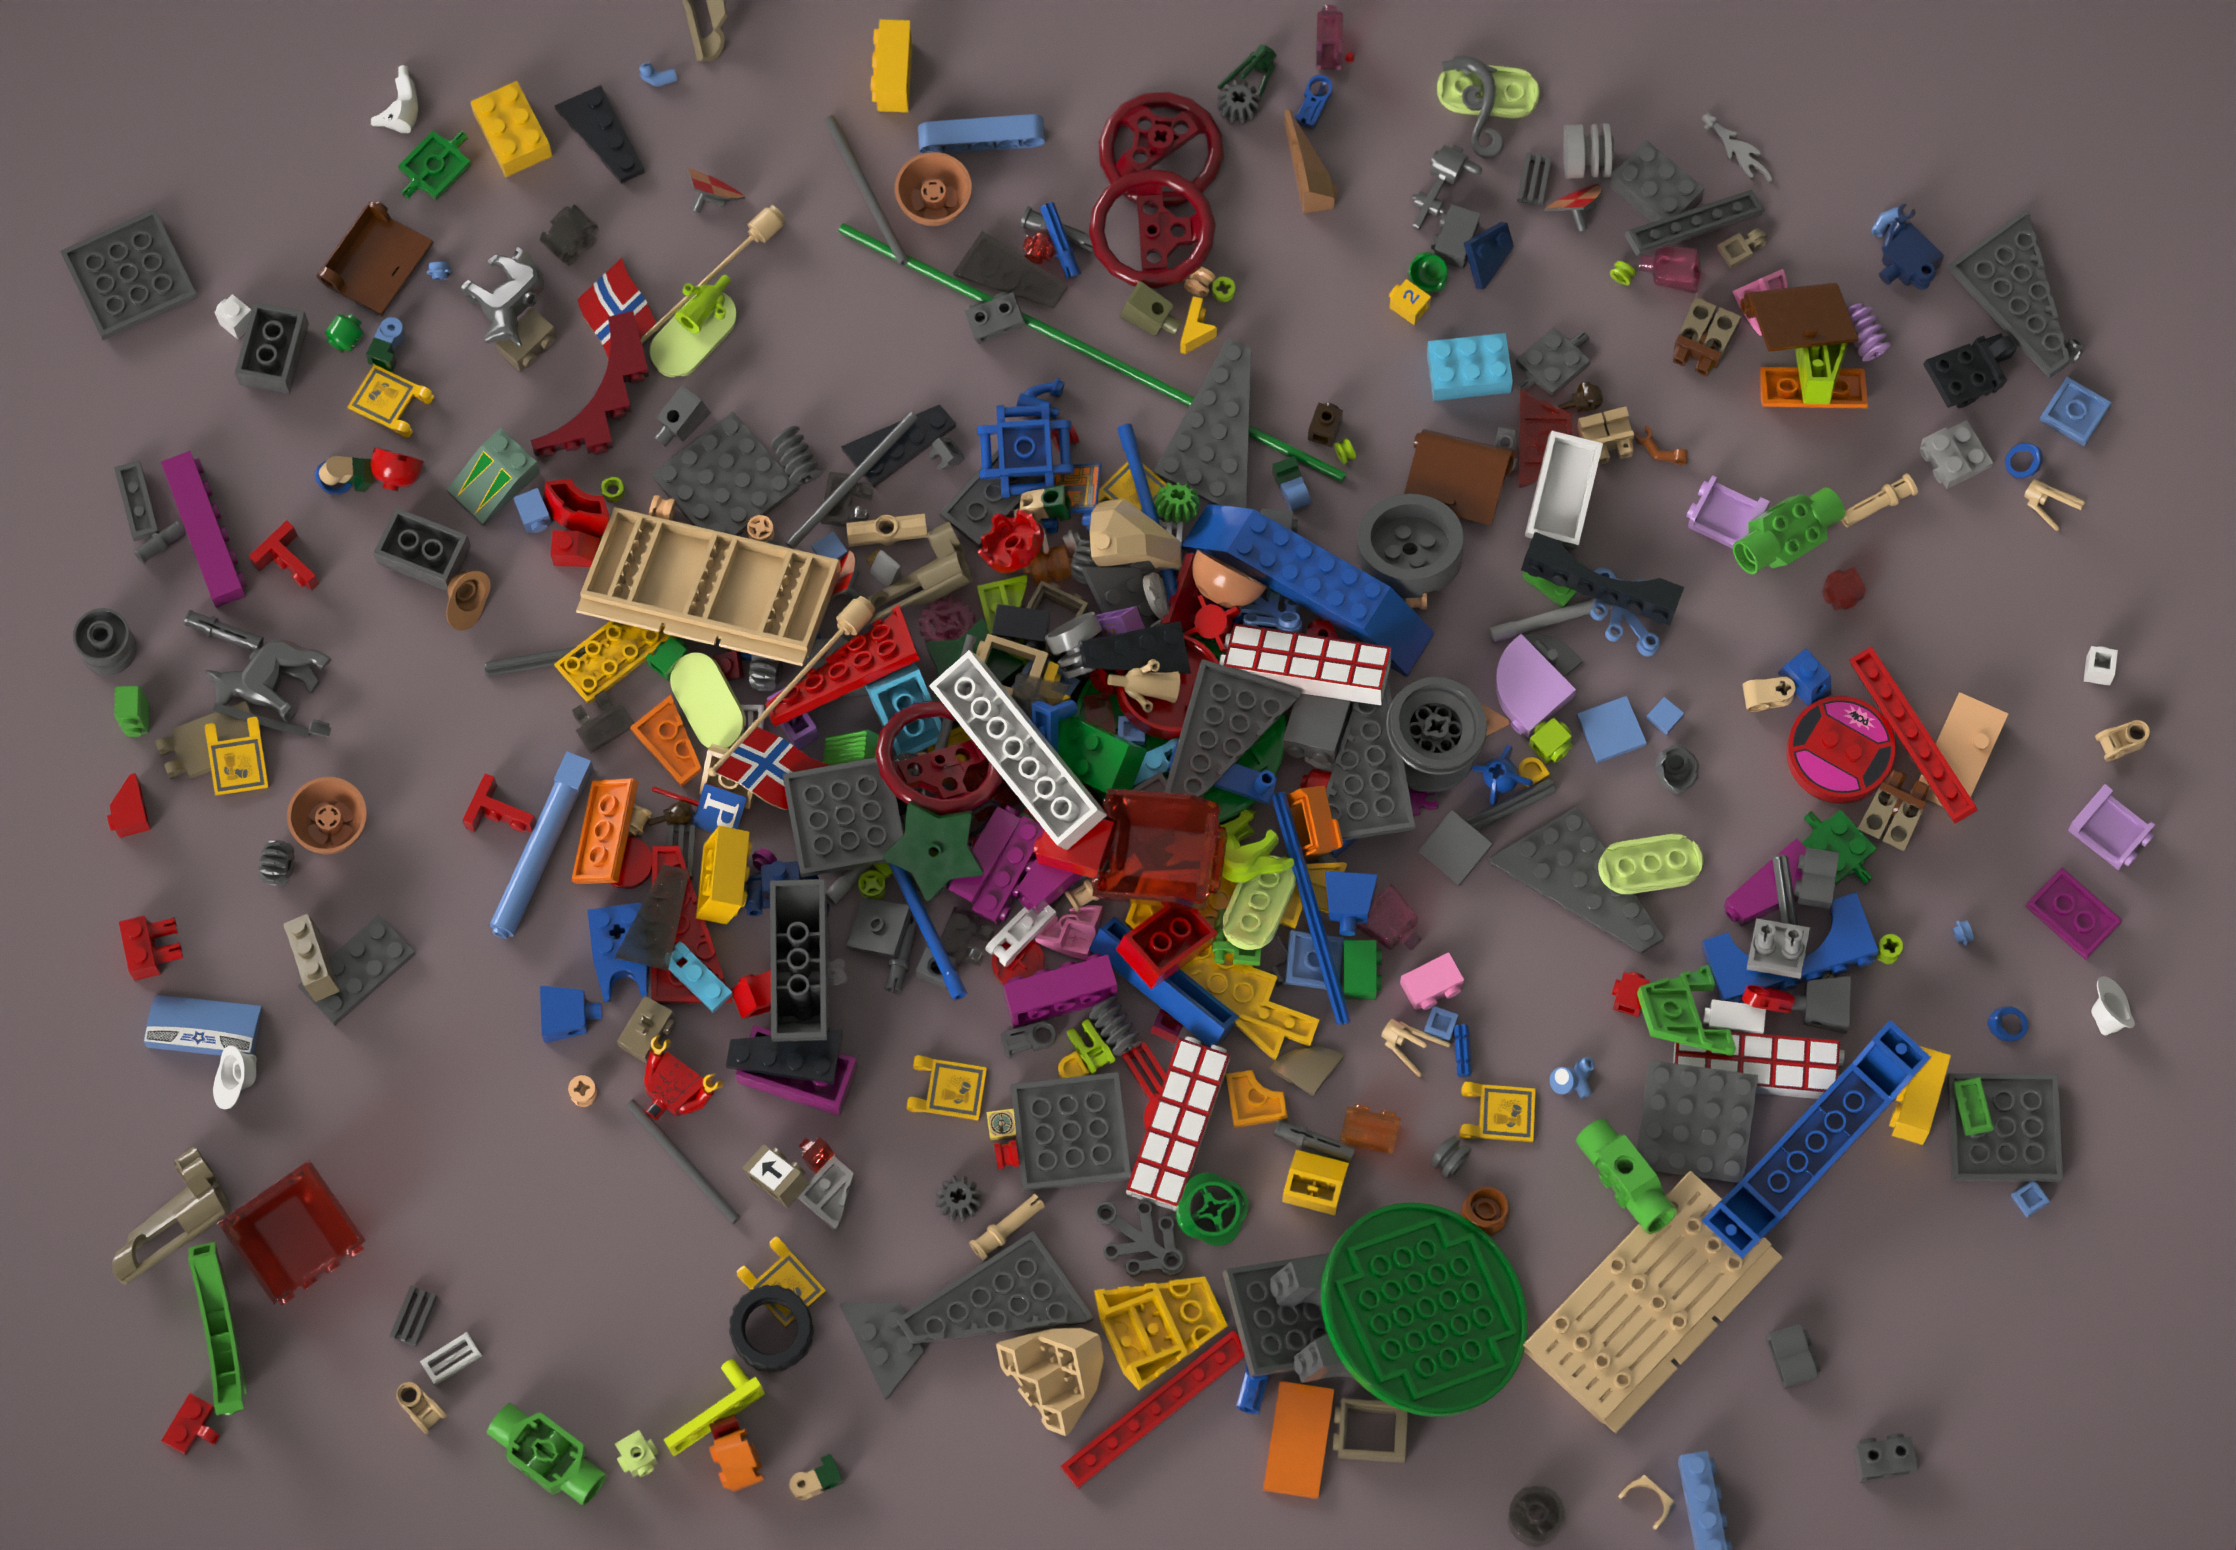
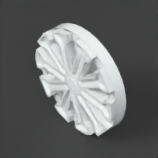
M1152 572L1144 576L1143 588L1151 609L1162 620L1163 616L1168 615L1170 610L1163 578H1160L1158 573Z

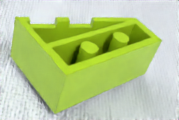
M1848 343L1795 349L1804 404H1830L1847 352Z

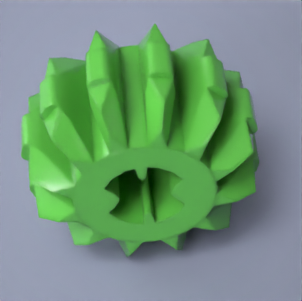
M1179 482L1176 485L1167 483L1165 488L1159 489L1155 499V507L1159 518H1165L1166 524L1171 521L1175 522L1176 525L1179 522L1188 524L1190 519L1196 518L1200 508V500L1196 489H1190L1189 483L1184 486L1180 485Z

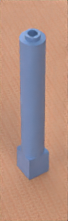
M568 751L566 752L554 777L555 784L489 924L493 929L492 933L503 939H507L508 936H514L578 796L581 797L593 772L591 760Z

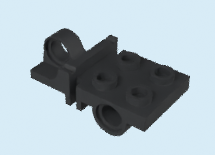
M2000 333L1985 339L1983 335L1976 338L1972 345L1969 343L1926 359L1923 365L1947 408L1955 405L1957 408H1963L1975 402L1981 395L1988 396L1991 391L1996 393L1998 389L2004 386L2007 378L2004 376L1998 362L2011 358L2017 347L2011 336L2003 337Z

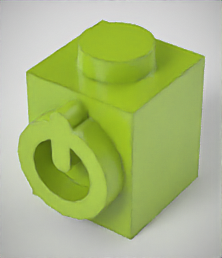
M1554 717L1548 723L1546 721L1541 722L1534 729L1533 732L1535 734L1530 737L1529 747L1546 765L1552 760L1555 763L1559 762L1574 746L1571 743L1570 729L1563 722L1558 723Z

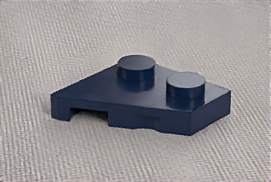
M1500 222L1464 242L1476 289H1485L1514 247L1509 226L1506 222Z

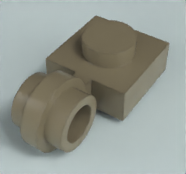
M1757 228L1747 235V240H1744L1739 232L1718 244L1717 250L1729 268L1732 269L1753 257V252L1750 248L1755 250L1763 248L1768 243L1767 234L1765 231Z

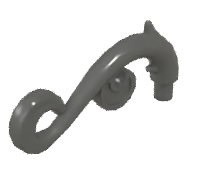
M1456 56L1453 60L1443 61L1444 72L1456 70L1457 72L1464 71L1468 76L1472 72L1482 81L1484 87L1483 98H1476V95L1481 93V89L1478 86L1471 85L1463 90L1462 100L1467 109L1472 111L1481 110L1472 134L1473 151L1482 158L1496 157L1503 149L1504 141L1502 135L1494 129H1486L1485 135H1489L1493 139L1492 144L1488 147L1480 145L1479 136L1494 106L1496 86L1491 73L1497 72V69L1470 56Z

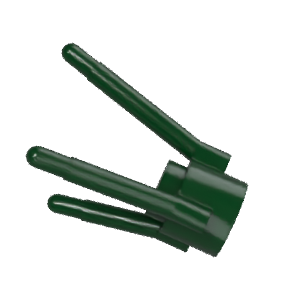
M1261 44L1255 52H1252L1244 62L1218 84L1217 88L1222 89L1225 84H1228L1244 68L1246 69L1241 74V79H1245L1253 69L1259 72L1266 70L1257 93L1261 98L1271 72L1276 67L1273 63L1276 53L1270 47Z

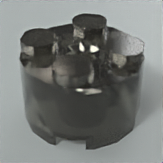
M573 204L572 209L566 206L550 221L553 225L548 234L543 231L540 237V242L562 263L571 266L579 258L578 253L583 248L589 250L596 243L597 238L594 235L598 232L599 227L576 204Z
M1546 1486L1523 1488L1515 1494L1508 1510L1507 1521L1511 1533L1517 1540L1526 1545L1539 1547L1548 1544L1557 1537L1562 1528L1565 1512L1563 1502L1555 1491ZM1530 1512H1532L1533 1514L1540 1512V1519L1542 1520L1531 1519L1532 1514H1530Z

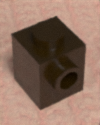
M1318 402L1308 429V440L1333 447L1343 419V410L1332 403L1322 404Z

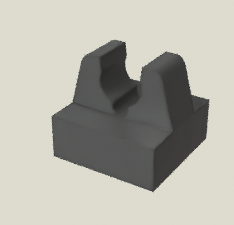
M939 437L932 443L933 449L929 457L930 459L942 457V462L937 466L939 470H946L953 465H959L965 459L951 438Z

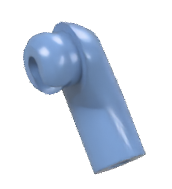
M649 62L641 64L639 68L640 77L653 86L658 87L677 81L674 69L660 73L653 69L652 64Z
M1589 1057L1578 1060L1573 1069L1578 1077L1576 1091L1580 1099L1593 1094L1587 1080L1595 1064Z

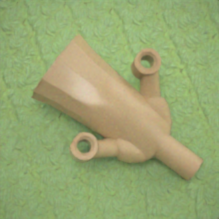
M1151 659L1147 665L1141 668H1133L1125 676L1109 674L1107 682L1108 685L1124 687L1125 692L1130 697L1135 698L1144 711L1151 712L1153 703L1145 700L1143 695L1175 703L1180 688L1179 672L1156 673L1160 668V663L1155 659Z

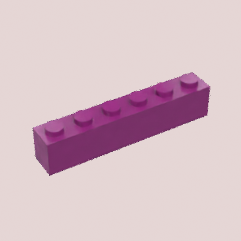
M191 451L161 461L215 607L217 608L246 597L243 588L247 587L242 572L237 573L234 565L239 564L234 550H228L225 543L230 541L225 526L219 527L217 519L221 518L216 503L211 505L209 496L213 495L208 481L203 482L200 474L204 473V469L200 459H194Z

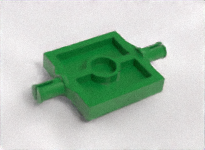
M432 130L398 165L399 170L411 181L401 191L402 195L410 199L420 189L437 201L472 165L471 161L459 150V147L468 139V136L463 131H459L450 141L442 138Z
M1841 809L1830 819L1823 822L1812 811L1804 816L1803 819L1814 830L1802 844L1806 848L1839 853L1835 885L1854 873L1864 885L1873 879V876L1867 872L1863 865L1866 859L1876 852L1877 848Z

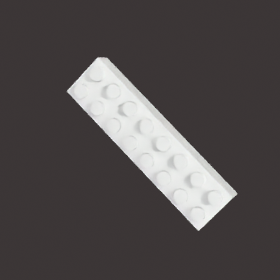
M968 651L929 685L1057 846L1068 850L1107 816L1093 796L978 655Z

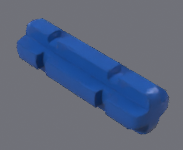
M1459 1024L1454 1027V1038H1457L1455 1040L1456 1063H1458L1456 1066L1458 1077H1470L1472 1074V1066L1469 1063L1471 1062L1470 1039H1468L1469 1026L1467 1024Z

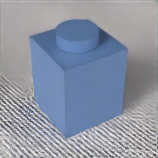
M538 488L513 497L527 534L531 532L539 533L552 524Z

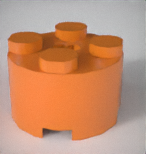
M745 1428L714 1440V1445L709 1447L714 1462L720 1463L723 1472L719 1473V1477L723 1487L728 1490L731 1489L733 1492L765 1480L764 1474H758V1470L762 1469V1465L753 1442L748 1443L745 1439L749 1435Z

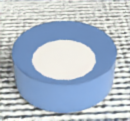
M1558 1067L1550 1075V1086L1558 1094L1572 1093L1578 1085L1577 1074L1570 1067Z

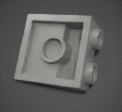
M1967 420L1948 430L1945 427L1923 438L1920 446L1922 457L1926 462L1929 461L1931 463L1936 480L1939 483H1943L1946 490L1991 468L1993 465L1991 458Z

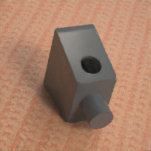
M682 384L659 413L657 419L663 426L655 434L654 438L664 447L668 445L674 436L683 442L711 412L699 397Z
M1851 977L1807 981L1804 994H1791L1795 997L1792 1010L1804 1011L1803 1022L1807 1026L1847 1034L1850 1027Z

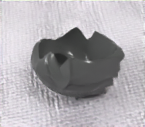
M1675 745L1659 753L1655 763V771L1661 785L1672 794H1679L1688 790L1699 778V763L1694 754L1685 747Z

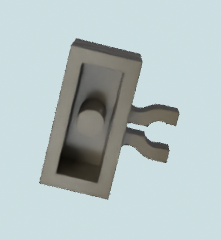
M644 996L617 1040L619 1049L647 1063L652 1050L651 1040L660 1034L658 1043L662 1046L660 1042L664 1035L668 1036L672 1032L676 1024L673 1011Z

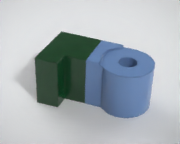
M389 317L382 321L366 353L368 364H375L389 372H393L397 364L394 356L395 349L405 338L403 326L399 319Z
M1295 456L1274 463L1272 474L1289 510L1294 511L1311 505L1310 495L1304 484Z

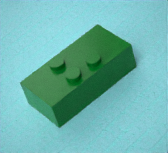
M1077 715L1059 721L1058 754L1080 781L1108 795L1128 799L1147 749Z

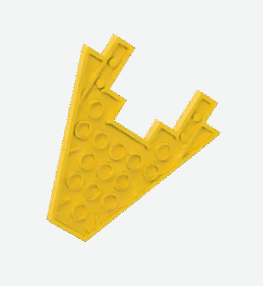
M1347 863L1306 864L1318 908L1323 912L1329 913L1326 871L1345 872ZM1211 869L1143 872L1125 924L1133 930L1183 893L1214 928V921L1217 919L1218 910H1226L1238 882H1232L1222 875L1216 876ZM1296 883L1292 897L1280 924L1293 929L1296 928L1303 909ZM1213 942L1209 948L1180 968L1237 1014L1239 1018L1235 1026L1271 1059L1276 1061L1284 1037L1307 1046L1311 1045L1320 1019L1269 1001L1278 976L1256 969L1253 965L1233 964L1234 954L1232 953L1225 954L1224 963H1215V953L1212 952Z

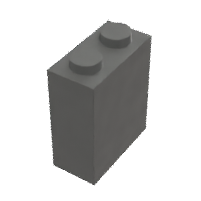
M1301 693L1298 700L1294 703L1283 737L1284 752L1297 758L1303 756L1312 758L1319 763L1325 764L1329 762L1335 764L1352 713V701Z

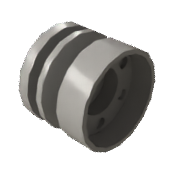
M1582 124L1564 125L1563 153L1566 179L1584 178L1587 166H1590L1593 178L1598 177L1599 166L1602 167L1603 178L1611 177L1615 149L1610 124H1602L1601 135H1598L1597 124H1592L1589 136H1585Z
M1094 612L1078 616L1055 628L1045 636L1053 654L1066 652L1058 661L1059 667L1067 666L1063 670L1066 679L1084 675L1095 670L1083 668L1078 644L1081 641L1094 639V636L1102 630Z

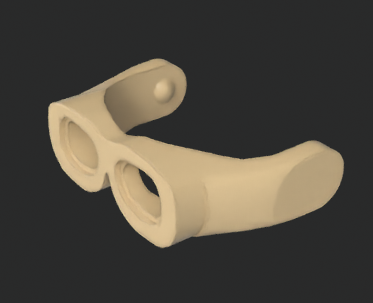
M1643 1475L1640 1479L1631 1482L1619 1494L1618 1498L1622 1499L1635 1487H1647L1656 1491L1664 1506L1662 1517L1652 1527L1654 1530H1657L1666 1520L1671 1506L1675 1502L1648 1477Z

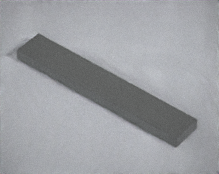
M1749 190L1628 230L1625 237L1635 254L1640 256L1761 216L1765 210L1753 190Z

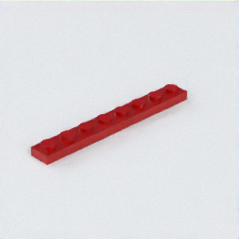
M1872 646L1849 659L1856 674L1953 823L1956 824L1977 812L1976 805Z
M1232 1330L1063 1463L1060 1467L1077 1489L1082 1487L1243 1360L1245 1355L1240 1337Z

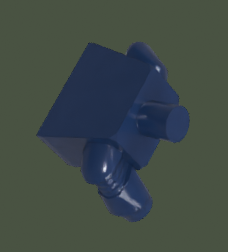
M1903 204L1898 208L1899 218L1894 219L1885 233L1882 245L1884 253L1882 262L1886 268L1879 273V276L1887 285L1898 278L1906 286L1912 284L1917 289L1924 290L1929 287L1930 282L1935 278L1936 269L1941 266L1944 255L1911 222L1905 223L1906 219H1911L1915 216V209H1912L1909 216H1905L1903 209L1907 204Z
M776 861L772 864L761 866L760 873L750 876L746 882L748 885L745 903L747 915L753 917L763 914V909L770 908V881L819 879V877L814 875L801 878L797 861L785 863ZM826 902L827 916L829 917L830 905Z

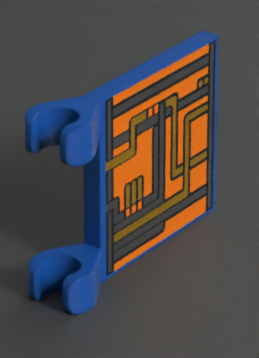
M1101 463L1073 464V474H1054V487L1065 486L1072 500L1071 514L1084 513L1082 524L1090 531L1091 513L1098 504L1102 465ZM1058 517L1043 519L1042 525L1047 529L1048 533H1056L1058 531Z

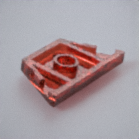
M1520 390L1518 488H1523L1538 481L1551 431L1572 436L1571 413L1563 409H1557L1543 399L1539 401L1529 396L1525 390Z

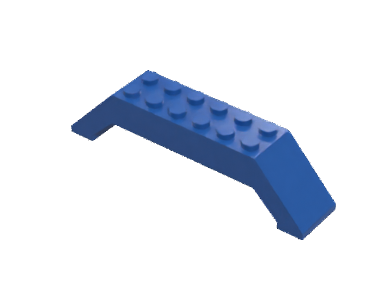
M1207 504L1181 545V549L1188 553L1196 554V551L1200 550L1231 565L1359 638L1364 643L1391 647L1390 668L1408 677L1434 635L1431 628L1390 586L1254 509Z
M1889 1020L1851 1065L1742 1181L1718 1202L1702 1219V1222L1743 1259L1787 1216L1881 1116L1931 1057L1895 1023Z

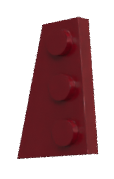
M1195 553L1185 555L1176 580L1178 584L1175 595H1171L1168 602L1171 606L1169 613L1163 616L1161 622L1164 625L1181 621L1183 632L1195 627V616L1198 610L1202 608L1198 599L1201 592L1198 590L1193 577Z

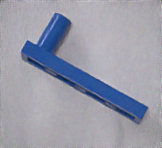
M1068 700L1055 706L1048 705L1042 701L1032 703V722L1057 753L1058 722L1076 715L1078 712L1077 705L1073 700Z
M1177 743L1174 746L1167 771L1171 769ZM1234 764L1213 786L1268 805L1271 801L1277 778L1268 770L1259 772Z

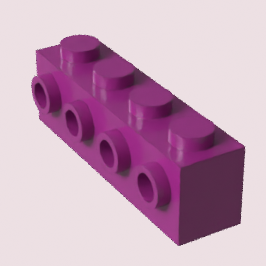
M1025 815L1022 816L972 907L975 915L998 927L1002 920L1005 921L1008 918L1014 898L1020 896L1018 886L1037 858L1033 849L1037 837L1041 838L1044 831L1040 823Z

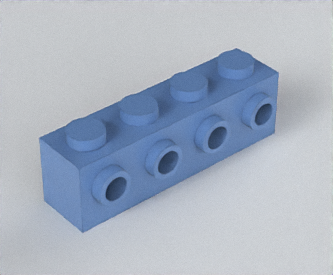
M1708 1451L1680 1455L1678 1467L1695 1550H1732L1730 1539L1726 1540L1724 1529H1727L1726 1515L1724 1512L1720 1513L1718 1502H1722L1720 1486L1715 1485L1713 1475H1716L1714 1458H1709Z

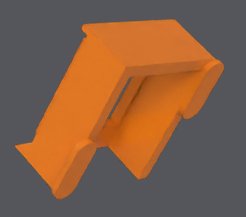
M1325 786L1300 788L1286 795L1305 861H1312L1343 846L1338 820L1332 819Z

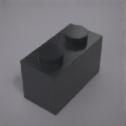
M997 604L992 635L1037 650H1045L1047 643L1045 636L1048 634L1050 626V611Z

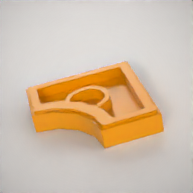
M1253 1070L1226 1074L1234 1128L1278 1122L1279 1119L1282 1121L1288 1120L1284 1092L1272 1091L1263 1087L1256 1080Z

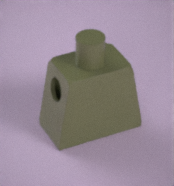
M1141 281L1136 285L1120 314L1122 319L1155 336L1161 328L1175 335L1182 324L1180 320L1170 315L1174 305Z

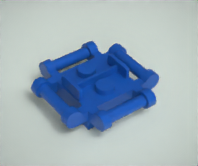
M1041 402V405L1020 407L997 405V425L977 427V435L980 436L982 470L979 471L980 479L992 480L1001 478L1002 498H1010V495H1020L1028 491L1054 487V474L1068 475L1074 473V465L1071 464L1069 430L1072 429L1071 421H1050L1049 402ZM1042 415V419L1005 422V418ZM1054 430L1059 431L1061 464L1053 465L1051 431ZM997 434L999 468L992 469L990 436ZM1045 475L1046 482L1009 485L1010 477Z

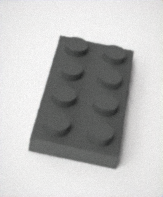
M998 450L992 455V469L999 468ZM978 471L940 512V517L946 522L949 521L953 528L978 548H981L983 545L981 536L988 534L992 530L993 516L995 514H1003L1009 517L1013 510L1020 505L1022 494L1010 495V498H1002L1001 478L981 480L980 472ZM1045 475L1010 477L1009 485L1040 483L1045 478Z
M378 914L329 958L340 990L339 992L315 1002L305 989L303 982L298 987L335 1026L416 954Z

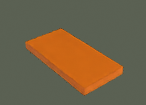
M633 778L592 780L571 879L572 882L576 884L617 883L619 881L639 781Z
M1280 1381L1263 1491L1318 1499L1334 1389Z

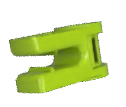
M1086 1019L1082 1022V1028L1085 1036L1092 1043V1047L1085 1045L1082 1036H1079L1074 1028L1069 1029L1067 1035L1090 1074L1093 1075L1097 1073L1098 1068L1108 1062L1109 1064L1114 1063L1115 1058L1089 1019Z

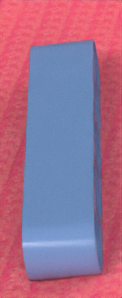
M1037 114L924 122L918 125L919 151L922 154L929 152L950 154L1039 147L1045 143L1043 117Z

